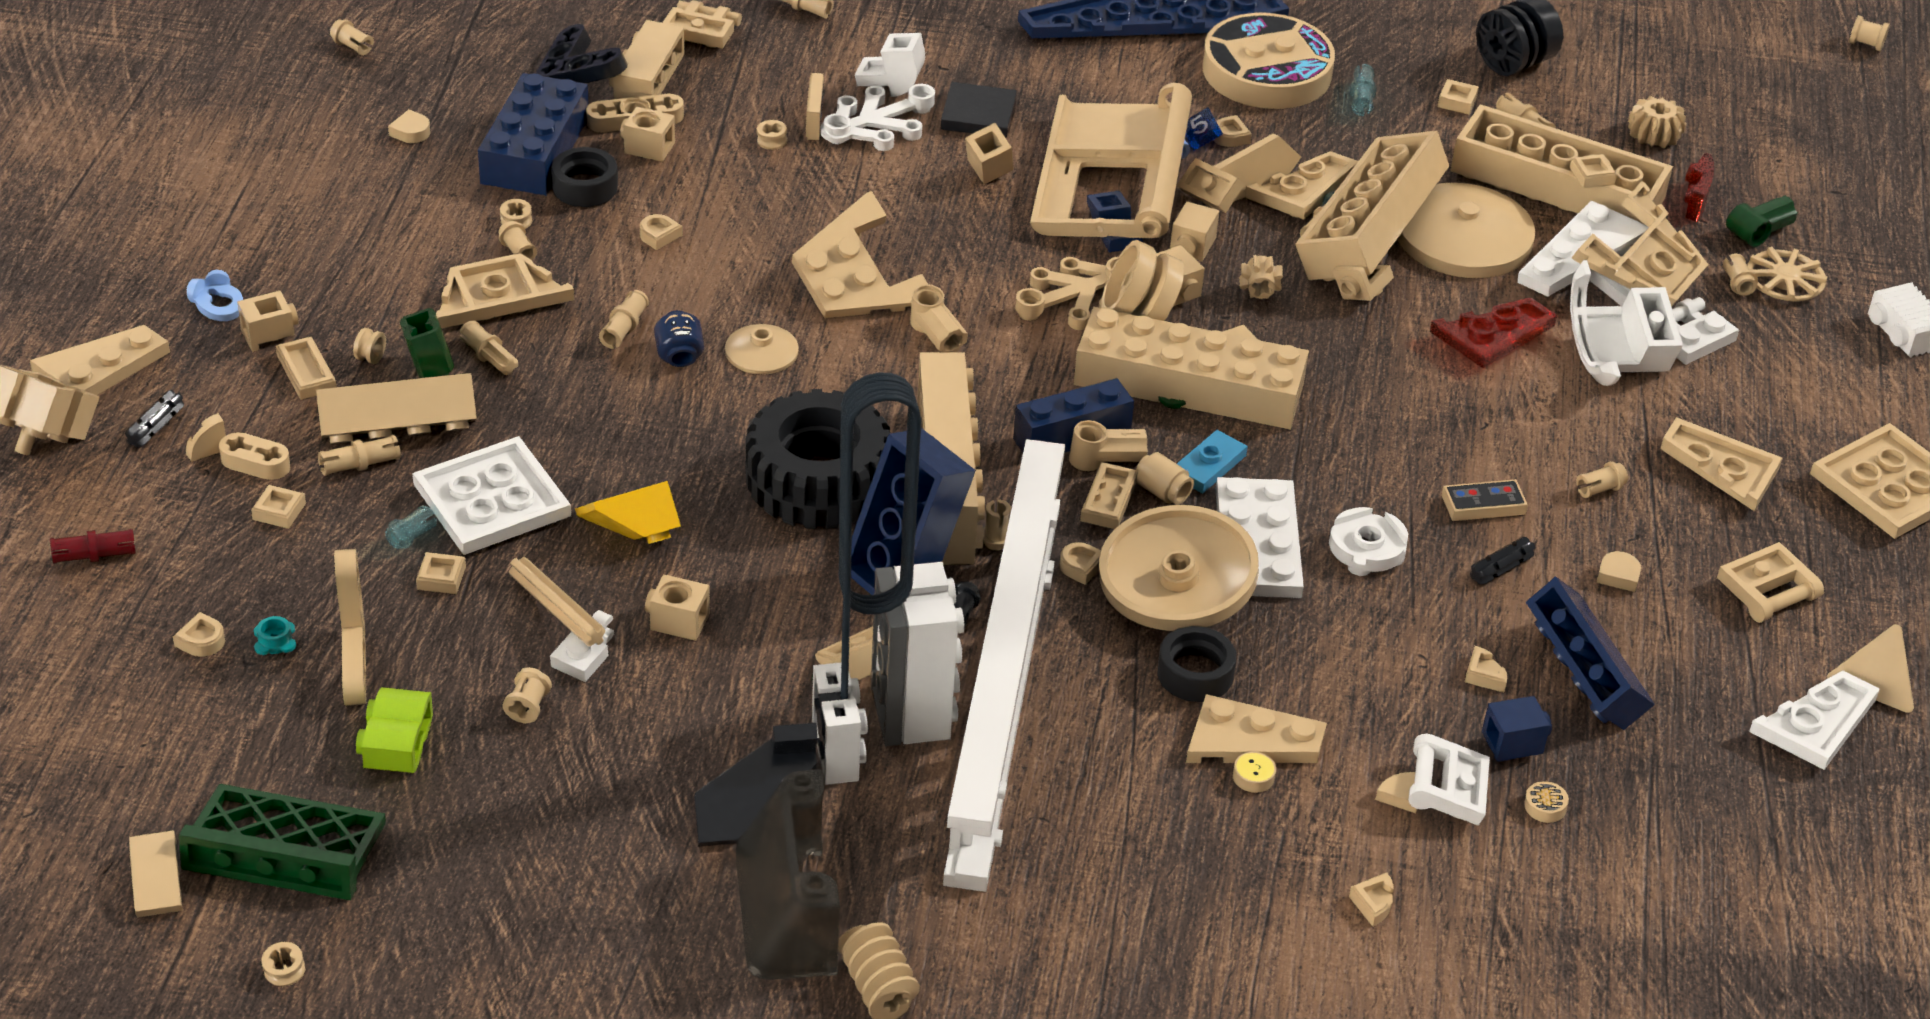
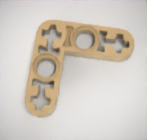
M335 550V576L342 626V688L344 705L366 704V636L357 550Z

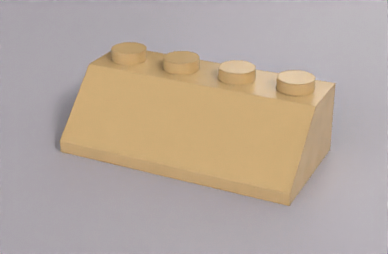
M471 373L316 390L321 437L330 438V444L352 442L353 435L368 433L369 440L382 439L391 436L392 430L407 429L408 435L431 433L430 426L446 425V431L469 429V422L476 421L477 419Z

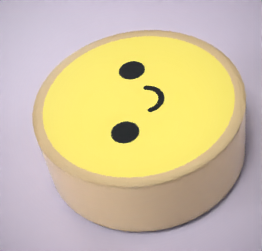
M1246 752L1237 757L1234 763L1233 780L1238 787L1248 792L1259 793L1270 789L1274 784L1276 765L1269 756L1260 752Z

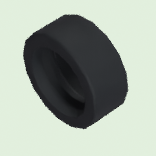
M592 147L572 148L560 153L553 160L551 166L554 195L563 203L575 207L598 206L609 201L616 194L618 188V166L614 157L606 151ZM578 174H594L600 176L598 178L591 180H576L570 178Z
M1199 626L1178 628L1168 634L1161 643L1157 676L1162 686L1173 696L1186 701L1204 702L1206 694L1220 697L1226 694L1233 684L1237 652L1232 642L1218 631ZM1188 655L1203 656L1215 662L1219 668L1205 673L1191 672L1181 668L1174 660Z

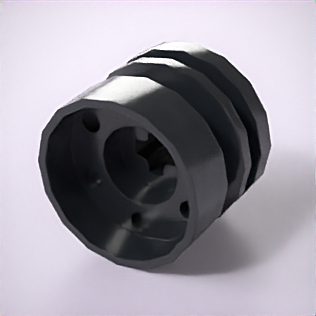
M1516 0L1484 13L1479 19L1476 28L1477 47L1482 59L1490 69L1504 76L1512 75L1555 57L1562 48L1564 38L1563 26L1558 12L1547 0Z

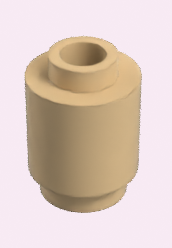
M1159 452L1146 455L1137 465V484L1166 503L1173 502L1176 505L1183 503L1193 489L1194 480L1189 477V472Z

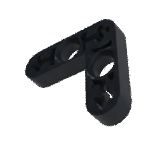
M574 24L558 34L536 74L561 80L570 79L574 82L585 84L615 77L625 71L628 63L620 48L617 47L585 53L591 43V39L583 24Z

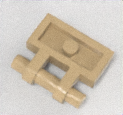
M692 0L690 3L679 1L677 8L673 7L662 23L684 27V41L723 49L734 32V25L740 26L742 14L731 12V9L728 7L719 6L718 8L703 6V2Z

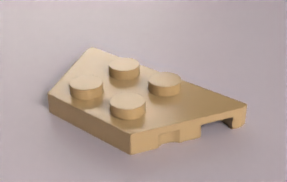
M518 253L451 267L447 276V286L444 287L441 296L442 305L440 310H437L436 315L441 328L461 325L469 321L488 320L493 317L573 301L574 288L569 283L563 286L552 280V273L533 264L531 259Z

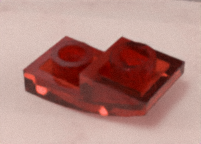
M1706 152L1697 164L1691 163L1685 176V181L1689 183L1684 200L1688 204L1685 218L1698 222L1703 215L1714 177L1713 157Z

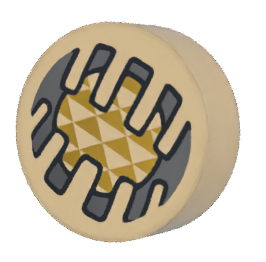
M1537 782L1528 788L1524 806L1532 818L1545 823H1553L1565 816L1569 797L1567 792L1555 783Z

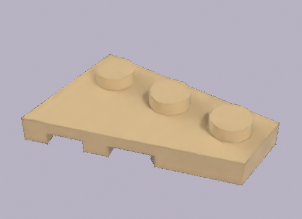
M1329 151L1298 164V171L1284 175L1280 172L1270 176V182L1260 186L1254 183L1247 186L1246 198L1304 220L1335 193L1358 161Z
M1677 417L1663 437L1660 448L1753 511L1756 510L1777 474L1782 461L1780 456Z
M1206 694L1187 752L1186 763H1201L1202 757H1223V763H1235L1237 757L1246 752L1263 753L1269 756L1274 763H1317L1327 723Z

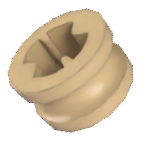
M767 120L757 126V142L762 148L776 150L783 148L787 144V126L783 122Z
M510 199L501 205L502 225L507 221L521 223L525 229L531 225L532 209L529 202L522 199Z
M362 328L354 343L353 353L355 359L361 361L366 359L368 363L377 364L385 351V334L379 331L373 333L372 329Z
M279 942L268 947L261 958L262 968L268 982L276 986H288L298 982L303 977L305 963L302 951L297 945L291 942ZM283 960H291L292 965L287 968L286 965H283L284 969H276L275 963L280 962L283 964Z

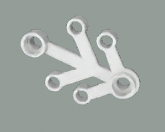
M915 84L909 88L908 99L877 109L885 103V90L880 86H870L865 90V102L860 116L851 119L849 117L857 113V99L848 95L841 96L837 100V112L825 117L820 127V134L824 139L834 144H841L849 139L874 142V147L880 151H888L894 147V133L890 130L902 132V137L906 140H918L922 137V123L915 119L901 120L892 117L909 111L919 114L929 112L935 103V90L927 84ZM864 127L880 128L881 130L864 129Z

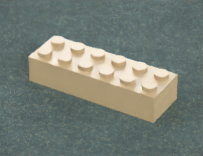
M1480 104L1456 138L1450 171L1468 179H1475L1494 185L1498 189L1524 195L1531 200H1539L1557 206L1565 211L1579 213L1590 201H1593L1643 223L1621 204L1641 181L1650 188L1651 191L1648 193V196L1655 205L1662 204L1666 196L1673 166ZM1604 154L1617 173L1615 184L1583 188L1570 169L1571 159Z
M1438 131L1377 137L1295 244L1308 280L1323 279L1324 281L1335 280L1333 270L1337 266L1363 267L1367 277L1374 272L1380 261L1449 168Z
M1093 307L1077 349L1074 385L1086 387L1118 378L1131 397L1159 402L1158 396L1166 397L1167 399L1186 401V405L1181 406L1183 408L1291 430L1304 385L1309 350L1296 348L1291 345L1260 341L1256 338L1226 334L1217 330L1211 331L1191 327L1183 323H1171L1152 319L1148 316L1117 312L1113 309Z
M920 352L917 405L921 416V428L976 470L942 563L943 565L974 564L975 549L983 547V526L977 525V522L985 519V497L978 496V493H982L983 489L982 469H976V467H980V443H973L978 440V419L971 418V415H975L976 396L975 393H968V391H973V368H966L965 352Z

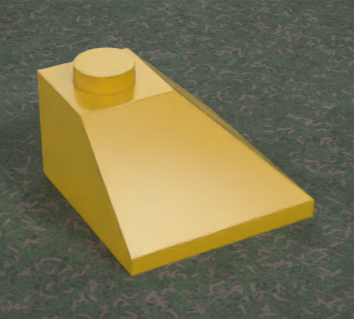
M668 481L575 508L576 515L580 518L633 540L646 537L648 544L671 538L669 530L681 527Z

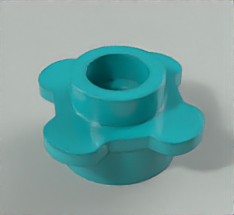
M279 616L267 617L260 621L254 628V635L258 637V642L254 645L255 652L260 655H267L268 653L279 654L293 651L296 648V641L292 639L295 625Z

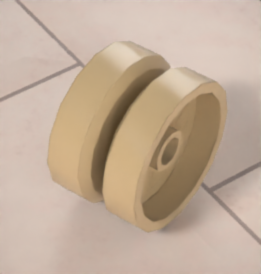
M1139 240L1132 241L1122 251L1110 272L1104 288L1101 308L1113 309L1117 312L1137 316H1148L1152 319L1165 321L1176 302L1182 286L1184 263L1182 260L1167 253L1156 257V251L1152 246Z

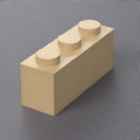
M650 20L645 21L640 31L634 33L629 49L623 51V55L628 63L627 68L621 74L610 78V87H614V99L662 93L684 56V27Z

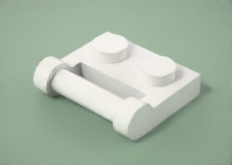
M1431 734L1418 735L1415 738L1413 749L1417 757L1415 782L1410 787L1408 799L1411 806L1420 810L1431 807L1455 818L1479 825L1486 815L1490 757ZM1435 758L1443 761L1441 788L1431 785Z

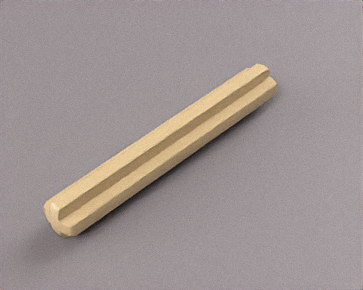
M522 557L519 560L514 558L510 562L512 565L509 570L510 576L587 646H592L595 643L600 645L604 641L602 638L605 633L604 627L526 557Z

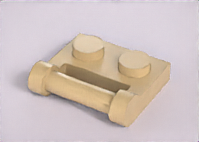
M1780 542L1720 566L1717 576L1748 607L1752 619L1759 623L1772 618L1773 613L1804 599L1812 601L1824 594V586L1821 580ZM1791 581L1798 585L1769 598L1763 595V593Z

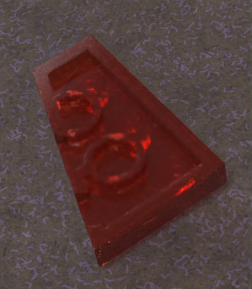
M1529 297L1493 306L1492 312L1475 315L1472 311L1462 313L1459 320L1446 322L1443 318L1432 320L1430 332L1481 368H1485L1553 328L1557 315Z

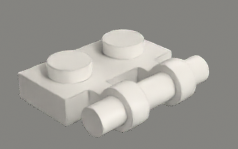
M1700 297L1693 300L1684 299L1678 302L1675 308L1672 309L1683 343L1677 359L1685 365L1735 342L1739 333L1738 328L1715 311L1705 315L1701 314L1700 311H1703L1706 305ZM1682 321L1685 324L1680 326L1677 322Z

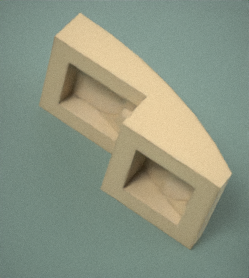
M175 831L129 837L133 896L137 918L183 911Z

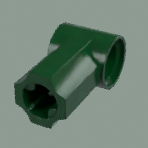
M1786 195L1753 208L1746 203H1742L1730 212L1726 220V227L1750 246L1758 247L1768 239L1771 232L1794 223L1798 212L1794 207V201Z

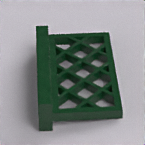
M219 783L194 825L185 824L179 833L181 869L351 900L357 890L356 877L386 824L385 813ZM225 800L243 804V806L228 811L222 808ZM273 809L285 812L268 819L263 814V812ZM251 816L256 821V823L237 828L234 824L236 821ZM320 817L325 818L327 821L308 826L304 820ZM294 824L298 829L282 836L276 831V829ZM356 824L369 826L368 829L350 834L346 829ZM224 826L228 832L215 830L214 828ZM335 831L340 836L338 839L323 844L317 838ZM265 833L269 839L259 838L255 836ZM308 841L311 847L298 844ZM350 849L354 855L341 853L340 851Z

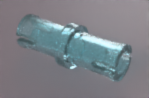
M1362 64V72H1360L1359 65L1354 69V81L1350 86V94L1353 98L1352 110L1359 116H1365V108L1367 114L1371 113L1373 110V98L1377 90L1374 82V69L1368 64Z

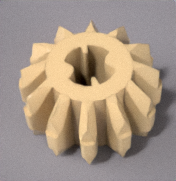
M1649 96L1647 100L1638 99L1637 104L1630 111L1628 119L1630 136L1638 138L1640 144H1650L1651 148L1654 145H1659L1661 148H1666L1667 144L1676 145L1686 127L1684 108L1676 106V101H1666L1663 97L1655 99Z

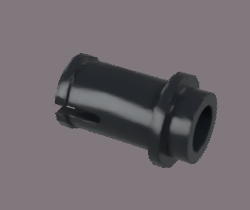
M960 581L958 584H955L956 602L954 607L962 609L965 629L972 609L979 605L981 598L979 589L975 584L969 581Z

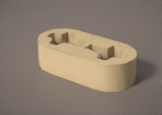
M239 432L228 434L219 442L221 463L231 470L268 480L282 478L290 471L289 452L283 444Z

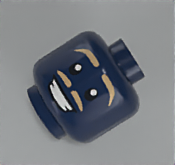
M675 310L667 313L656 322L654 327L658 356L664 362L675 367H685L693 364L702 355L705 346L701 323L696 316Z

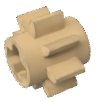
M1254 255L1248 264H1241V276H1239L1240 289L1248 288L1250 298L1269 299L1275 290L1281 291L1282 265L1274 266L1272 256Z

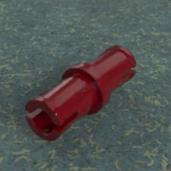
M133 529L96 534L95 530L87 531V535L50 538L52 562L57 564V562L90 559V562H99V557L136 554L135 544L132 542L134 541Z

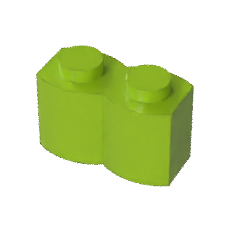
M381 687L376 699L369 700L366 710L367 725L365 729H359L356 739V753L362 755L363 768L415 773L433 717L431 692Z

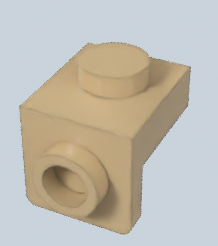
M1378 265L1368 277L1365 269L1359 266H1337L1333 270L1342 298L1347 300L1371 301L1394 278L1390 265Z

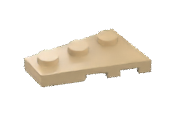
M142 325L30 360L32 372H37L68 386L99 395L170 353V349L166 339L147 326Z

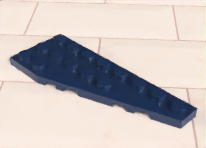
M1062 0L1019 10L1018 22L1031 38L1209 33L1215 25L1233 16L1248 13H1274L1288 16L1289 7L1282 0Z

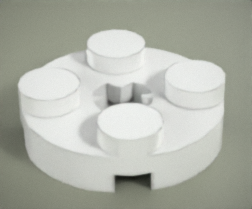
M1367 507L1352 508L1342 512L1335 519L1334 526L1330 532L1329 546L1332 553L1339 561L1348 565V570L1352 574L1358 576H1366L1370 572L1385 571L1401 565L1405 559L1408 531L1404 524L1394 515L1385 512L1384 517L1372 514L1373 508Z

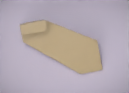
M1271 134L1214 166L1195 158L1176 186L1184 193L1202 201L1207 207L1226 213L1234 201L1246 197L1247 186L1254 183L1260 186L1270 182V176L1280 172L1284 175L1290 174L1301 159V156L1280 136Z

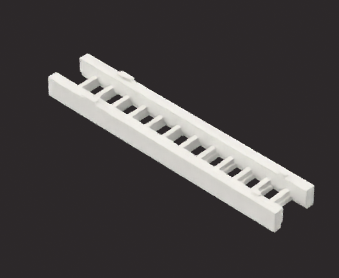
M1026 439L948 812L947 828H951L950 844L943 886L986 892L995 846L1001 847L1003 830L998 828L1007 790V781L1044 590H1050L1054 572L1055 561L1050 560L1060 509V499H1056L1064 460L1065 444Z

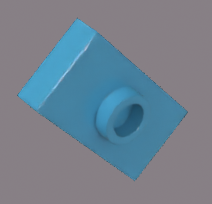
M1216 430L1177 464L1189 472V477L1194 480L1193 489L1203 494L1216 483L1217 477H1223L1246 457L1248 446Z

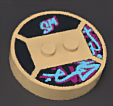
M1248 13L1225 19L1209 31L1205 40L1202 69L1208 83L1216 91L1231 100L1258 108L1286 109L1313 102L1328 90L1332 80L1335 51L1328 37L1307 22L1281 14Z

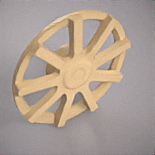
M1768 247L1766 251L1752 255L1747 265L1749 270L1755 272L1757 277L1771 276V281L1764 286L1758 282L1757 289L1768 296L1780 300L1806 301L1815 298L1824 290L1827 276L1820 267L1821 263L1818 260L1813 261L1799 254L1798 249H1794L1792 252L1775 250L1773 247ZM1771 257V258L1774 260L1775 263L1770 262V261L1765 260V259ZM1781 257H1786L1790 259L1787 263H1785L1781 259ZM1796 260L1804 263L1798 266L1794 265ZM1755 264H1758L1769 269L1753 270V267L1755 266ZM1812 269L1816 274L1807 273L1803 271ZM1803 279L1818 282V288L1816 289ZM1799 285L1803 289H1805L1808 292V294L1802 296H1795L1794 289L1797 288ZM1776 286L1779 289L1787 290V295L1771 290Z

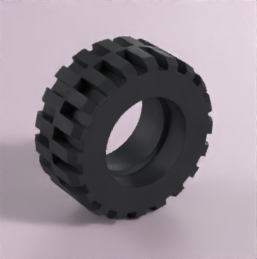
M812 389L810 393H802L801 390L791 392L787 398L780 396L770 403V407L765 405L750 422L746 436L745 474L747 489L752 493L754 501L761 508L764 507V510L775 519L779 516L786 524L795 526L796 523L803 524L806 529H816V526H826V529H832L839 526L841 403L844 396L843 392L833 390L832 393L822 392V389ZM872 405L858 415L854 424L852 524L858 521L888 434L891 433L887 421L883 416H880V413ZM810 456H825L835 459L829 461H812L803 458Z

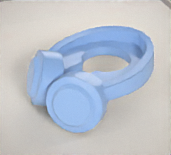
M212 270L206 275L205 280L192 279L187 286L189 301L195 303L198 310L209 319L231 321L239 317L237 301L243 300V297L237 288L230 285V278L226 272ZM210 294L230 298L232 302L224 307L214 306L211 304L213 300Z

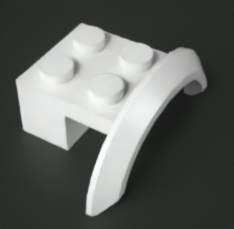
M1583 260L1573 276L1570 312L1576 347L1587 371L1598 383L1605 386L1616 384L1621 377L1620 372L1670 371L1683 347V343L1666 288H1631L1622 306L1586 307L1587 288L1591 272L1588 261Z

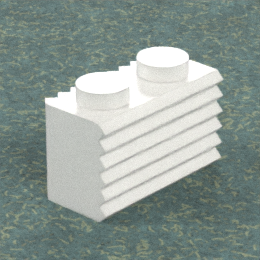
M1913 282L1874 291L1868 310L1870 320L1875 325H1879L1889 335L1891 342L1895 346H1899L1910 358L1914 355L1917 357L1920 353L1922 355L1925 352L1929 354L1930 300L1926 299V296L1922 295L1921 291H1918L1917 286L1914 287Z

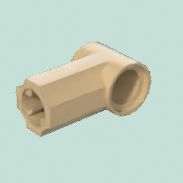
M928 284L916 287L912 291L911 326L916 331L926 333L939 351L958 352L962 345L967 343L968 333L944 304L943 291L937 286Z
M1081 421L1074 427L1069 461L1071 465L1082 471H1094L1099 468L1101 462H1140L1148 452L1145 429H1106L1105 426L1096 421Z

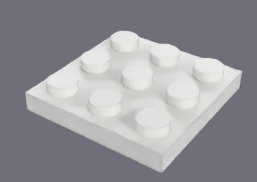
M519 436L413 473L414 486L463 555L571 516V504Z

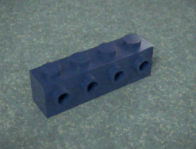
M1555 576L1526 601V604L1537 619L1535 625L1547 639L1552 641L1555 646L1553 648L1554 654L1566 667H1569L1573 673L1571 676L1572 681L1582 693L1589 697L1592 702L1590 704L1591 710L1603 723L1606 724L1611 721L1622 730H1625L1655 705L1578 592Z

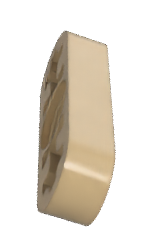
M658 94L596 101L589 104L586 108L587 126L595 132L620 131L623 120L625 118L628 119L636 107L675 115V124H677L684 118V101L675 94Z

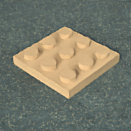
M1891 423L1821 458L1812 465L1810 474L1894 539L1930 520V452Z

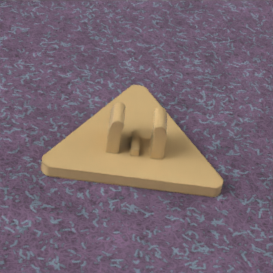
M1898 624L1892 625L1827 675L1828 679L1843 670L1879 688L1876 701L1906 713L1914 710L1902 627Z

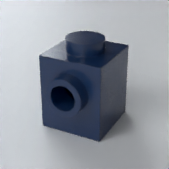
M1535 696L1488 703L1482 734L1497 762L1544 753L1547 737L1552 732V724L1548 713L1541 709Z

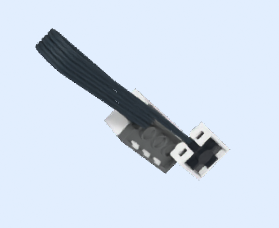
M878 372L863 376L853 382L847 389L841 403L839 582L843 595L842 659L840 663L813 665L812 723H816L817 748L825 785L859 781L860 763H866L864 738H861V734H867L868 732L867 716L864 708L858 709L857 704L860 703L858 679H851L849 673L850 608L862 614L873 615L871 691L884 745L894 746L901 745V742L903 744L948 740L951 739L952 722L958 721L957 701L953 695L960 692L959 672L955 665L962 663L961 642L957 635L964 633V617L962 609L954 607L956 602L955 583L953 578L947 579L943 563L914 564L921 416L913 387L905 378L894 373ZM883 401H895L908 406L901 565L895 566L894 570L892 567L875 568L874 595H861L851 590L854 424L858 415L872 404Z

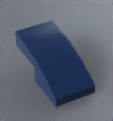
M1120 190L1087 195V204L1092 219L1131 220V205ZM1101 237L1109 252L1122 251L1135 240L1143 242V238Z

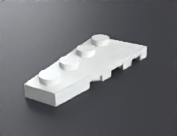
M1590 201L1519 271L1517 283L1548 297L1572 283L1573 276L1580 263L1574 261L1571 257L1592 234L1596 235L1617 254L1622 255L1630 249V245L1635 243L1648 227L1604 205Z

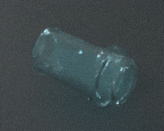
M422 505L403 519L390 521L388 528L385 530L387 541L396 549H406L412 546L415 538L436 527V517L429 521L425 520L434 514L429 507Z

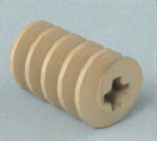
M882 922L852 927L839 937L837 948L842 954L844 963L849 968V973L855 981V986L862 995V1000L867 1006L872 1019H898L908 1011L911 1001L919 993L920 985L916 978L913 977L911 967L906 964V957L899 950L900 945L895 937H893L892 929L888 924Z

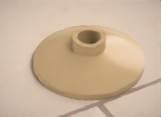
M755 324L742 327L733 332L726 341L725 354L733 366L744 372L773 374L785 370L795 362L798 357V343L795 337L783 328L768 324Z

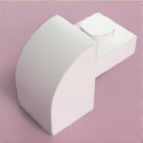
M921 33L889 34L881 50L882 57H864L855 73L857 86H889L891 97L900 96L908 92L909 88L914 85L925 62V49Z

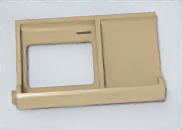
M1168 83L1159 92L1158 104L1074 103L1069 101L1066 95H1059L1030 220L1032 228L1041 235L1158 238L1165 235L1169 228L1192 101L1191 91L1183 84ZM1172 93L1171 103L1166 99V95ZM1084 167L1147 169L1140 208L1135 216V220L1070 218L1080 170Z

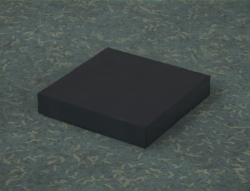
M951 82L941 118V129L973 134L996 123L1004 137L1007 138L1016 103L1017 90Z

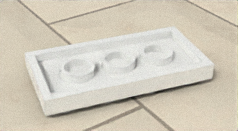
M1217 477V512L1239 523L1248 532L1256 545L1259 574L1252 596L1302 598L1304 586L1293 481Z

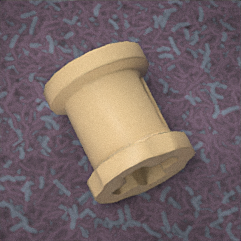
M1858 15L1849 43L1855 44L1860 42L1871 45L1881 52L1890 24L1884 23L1880 25L1865 21L1863 16Z
M528 667L521 669L514 679L516 686L503 702V710L506 715L520 723H532L537 719L540 713V701L552 688V682L546 674L538 669Z

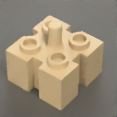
M0 365V424L10 427L15 425L22 427L15 447L16 452L30 455L35 438L44 440L50 438L62 443H68L69 437L85 440L100 398L99 396L76 387L68 386L37 372L17 370Z

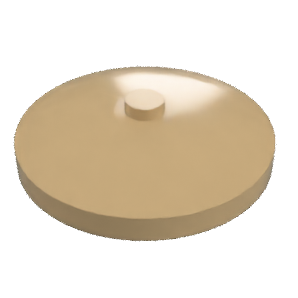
M1441 183L1435 185L1427 199L1422 203L1397 239L1402 248L1413 259L1430 269L1456 277L1489 278L1509 273L1526 262L1532 252L1535 226L1530 215L1520 204L1498 191L1467 183Z
M1192 505L1162 506L1130 517L1116 527L1108 536L1099 557L1100 583L1109 603L1123 616L1138 624L1166 631H1175L1178 628L1189 626L1209 627L1234 615L1251 598L1258 582V552L1248 532L1235 520L1220 512Z

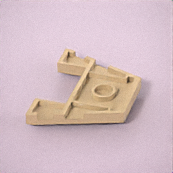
M1641 181L1621 205L1648 227L1643 235L1621 257L1596 235L1592 234L1571 258L1580 264L1583 260H1587L1590 269L1629 289L1665 287L1672 307L1709 264L1682 230L1676 232L1666 219V216L1669 214L1662 204L1655 205L1648 196V193L1651 191L1650 188Z
M872 191L863 195L792 255L793 266L824 318L870 314L871 310L890 309L892 312L905 311L906 307H911L912 291L920 285L928 284L922 274L890 287L885 282L857 235L886 222L887 215Z

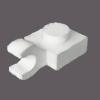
M600 610L595 612L592 617L604 627L605 633L602 636L604 641L600 645L595 643L592 646H587L571 632L550 655L551 667L586 682L608 657V645L606 644L614 635V630L607 628L608 624L613 620V616Z

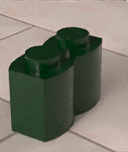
M427 308L403 316L400 320V325L418 377L428 378L449 375V372L454 368V363L435 310Z

